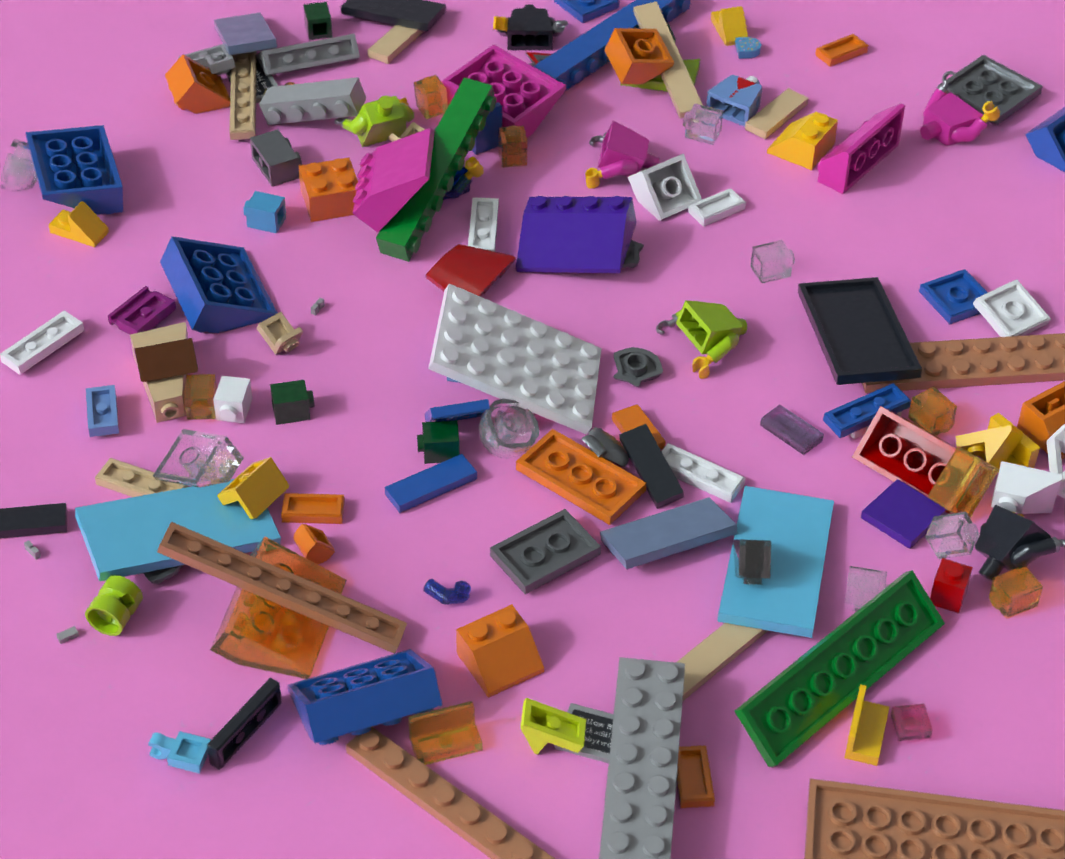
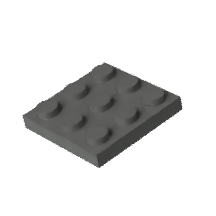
M982 55L957 72L956 79L954 76H951L946 80L950 84L947 88L949 92L983 115V105L988 101H992L994 106L998 107L1000 117L995 121L989 122L996 125L1039 96L1043 87L985 55Z

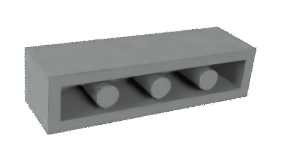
M359 77L268 87L259 106L268 125L357 116L366 100V95Z

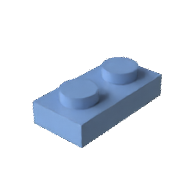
M115 385L86 388L90 437L118 434L119 422Z

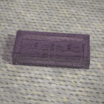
M780 404L763 416L760 421V426L803 455L823 441L824 434Z

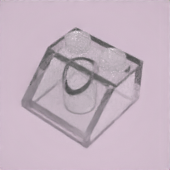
M183 429L153 477L160 481L198 488L225 483L231 480L244 457L227 436Z

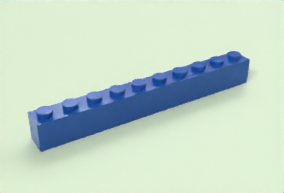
M635 0L533 67L565 84L566 90H568L610 62L605 52V47L614 28L640 29L634 15V7L657 1L665 21L671 22L689 9L691 0Z

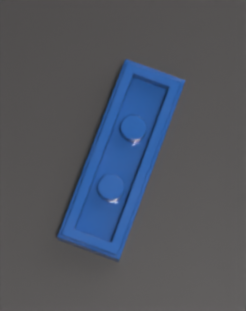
M892 383L824 413L823 421L839 438H842L869 426L880 406L899 413L910 408L911 400Z
M460 454L386 486L385 495L397 511L401 513L476 480L477 471L465 456Z

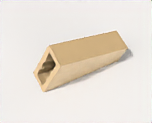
M182 322L131 334L130 339L134 359V348L188 339L186 323ZM188 374L143 382L157 423L185 416Z

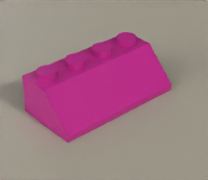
M900 103L875 114L870 120L865 121L857 131L852 132L843 143L838 144L830 154L822 157L817 167L819 171L817 182L842 194L849 190L899 146L905 105Z

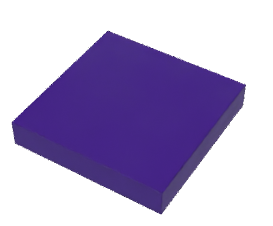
M897 479L862 510L861 519L911 549L945 517L947 509Z

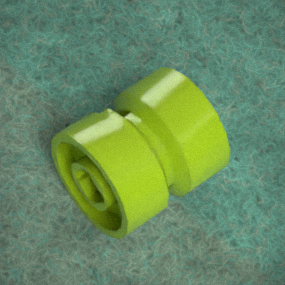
M119 575L108 577L101 587L98 596L93 599L86 609V620L94 629L109 636L119 635L128 623L130 616L134 614L142 602V591L134 582Z

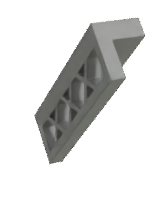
M354 33L263 50L256 54L258 62H263L265 75L269 76L358 59L360 55Z

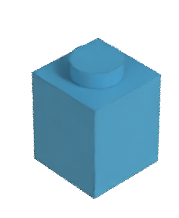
M255 191L250 200L245 202L243 208L247 227L277 234L287 218L285 197Z

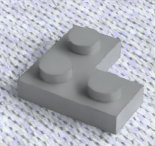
M224 44L186 54L187 57L208 67L212 74L221 75L228 73L232 68H236L232 55L228 54Z

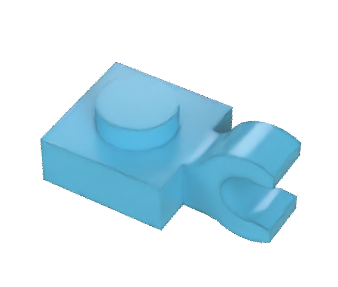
M179 731L176 739L160 733H153L148 743L152 747L149 755L156 759L167 758L168 766L200 774L208 756L207 744L211 739Z

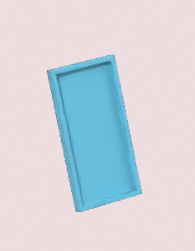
M234 479L75 508V517L99 581H105L112 575L125 577L186 565L157 552L171 522L243 553L278 547L281 543V536L268 508L257 518L251 520L239 501L226 505L221 503L217 495Z
M749 486L744 487L737 521V534L734 535L717 622L812 638L833 511V500Z

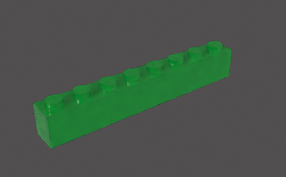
M464 77L435 130L429 180L379 231L376 240L380 253L407 262L410 261L413 253H417L421 244V238L425 232L429 231L435 212L441 209L446 192L452 189L456 173L462 170L468 151H472L474 148L476 136L479 131H483L489 112H493L497 99L494 97L492 85Z

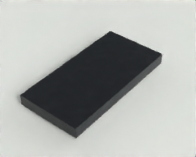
M347 0L341 5V14L425 32L429 31L446 12V4L427 0Z

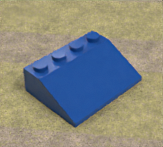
M104 125L26 132V139L43 200L75 208L83 201L96 215L123 212V186Z
M171 236L160 263L192 330L201 333H220L260 323L277 314L244 247Z
M411 649L287 685L309 738L314 743L319 742L320 745L334 743L339 740L338 736L351 733V735L367 733L371 730L370 727L383 723L384 726L398 724L403 720L402 717L408 715H428L434 712L435 707L443 705L434 667Z

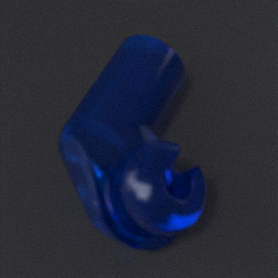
M429 579L424 585L423 591L441 604L448 605L467 601L470 598L471 586L466 581L461 580L455 583L454 588H446L434 579Z

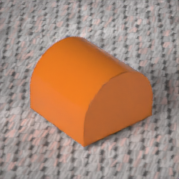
M303 523L295 531L294 541L309 564H321L335 553V549L323 531Z

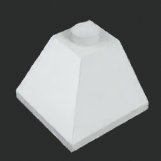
M1001 461L991 507L994 508L995 505L1019 514L1052 513L1061 484L1062 474Z

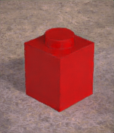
M942 558L930 595L934 606L959 613L967 593L973 567Z

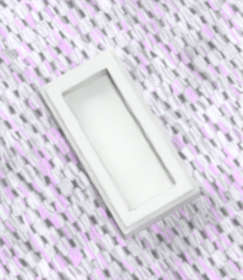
M729 188L689 205L688 213L704 227L746 208V201Z

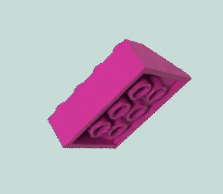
M494 44L442 80L444 104L449 106L464 77L492 85L494 97L497 99L496 103L502 105V138L515 146L535 132L566 90L565 84Z
M432 128L379 146L372 154L368 152L360 161L361 169L357 175L359 180L355 187L357 191L353 199V215L377 233L429 180L435 133Z

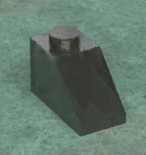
M733 540L735 577L743 578V584L762 585V578L770 579L771 540Z

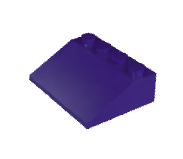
M529 197L523 213L516 272L621 273L637 223L632 197Z

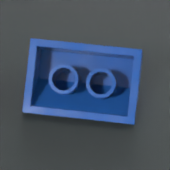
M1064 107L1025 134L1036 157L1065 172Z

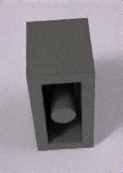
M278 129L250 138L252 159L271 186L299 178V166L302 165L301 157L298 152L293 151L289 139L284 138Z

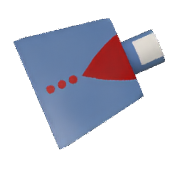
M730 75L708 91L706 112L745 127L746 122L756 114L761 104L762 86L759 80L754 76L744 79L736 75Z

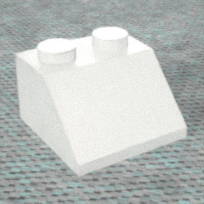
M684 154L628 176L637 201L658 220L689 208V205L702 200Z

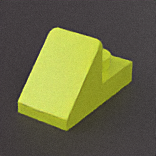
M529 698L523 701L520 728L535 754H538L547 743L576 753L584 747L586 719Z

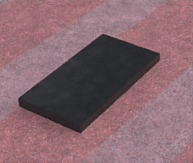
M878 277L798 283L799 297L837 385L921 378L922 367Z

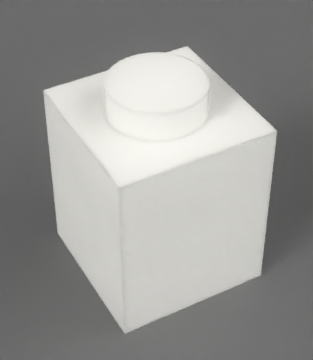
M230 376L221 377L213 399L216 420L245 423L252 402L250 379Z

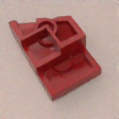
M457 244L428 271L426 279L443 292L448 284H452L481 296L489 290L499 277L503 276L516 260V257Z

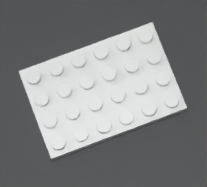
M448 284L443 295L428 369L587 435L592 428L602 348L470 293L465 289Z

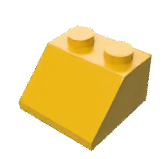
M813 112L792 122L769 146L767 153L812 170L834 146L838 120L826 114Z

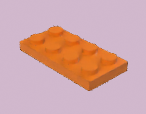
M554 429L550 430L516 461L517 471L608 525H611L646 492V482L605 458L598 457L591 450Z

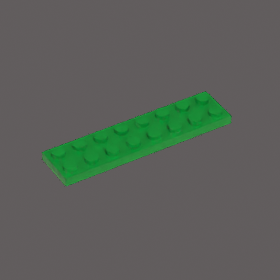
M914 571L904 572L734 712L768 767L777 766L852 703L858 696L860 684L866 685L867 690L942 627L945 622Z

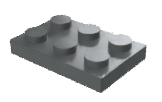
M566 509L490 547V556L524 594L601 555V546Z

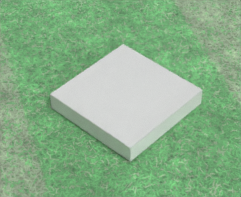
M1017 279L976 298L973 303L1000 337L1025 336L1047 325L1051 320L1048 314Z

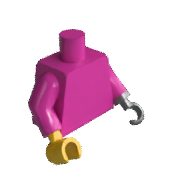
M947 71L943 74L942 86L938 85L929 99L923 112V126L920 128L921 136L925 140L934 137L946 146L959 142L973 141L987 127L988 121H995L1000 117V111L997 106H994L992 101H988L983 105V115L949 92L947 88L950 84L946 82V78L952 74L956 79L957 75L953 71Z
M612 121L604 136L598 135L589 141L591 146H594V143L597 141L602 143L598 168H601V170L598 171L596 168L586 170V186L588 188L598 187L600 185L599 178L602 177L608 179L617 175L631 176L640 172L642 167L647 169L657 165L660 158L647 153L649 140L646 137L616 121Z

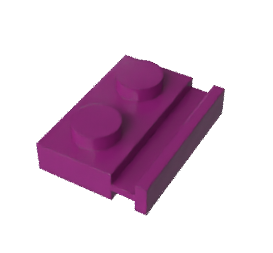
M145 286L108 315V321L110 325L116 324L118 329L130 335L148 331L176 310L175 300L155 290L153 292L149 291V287Z

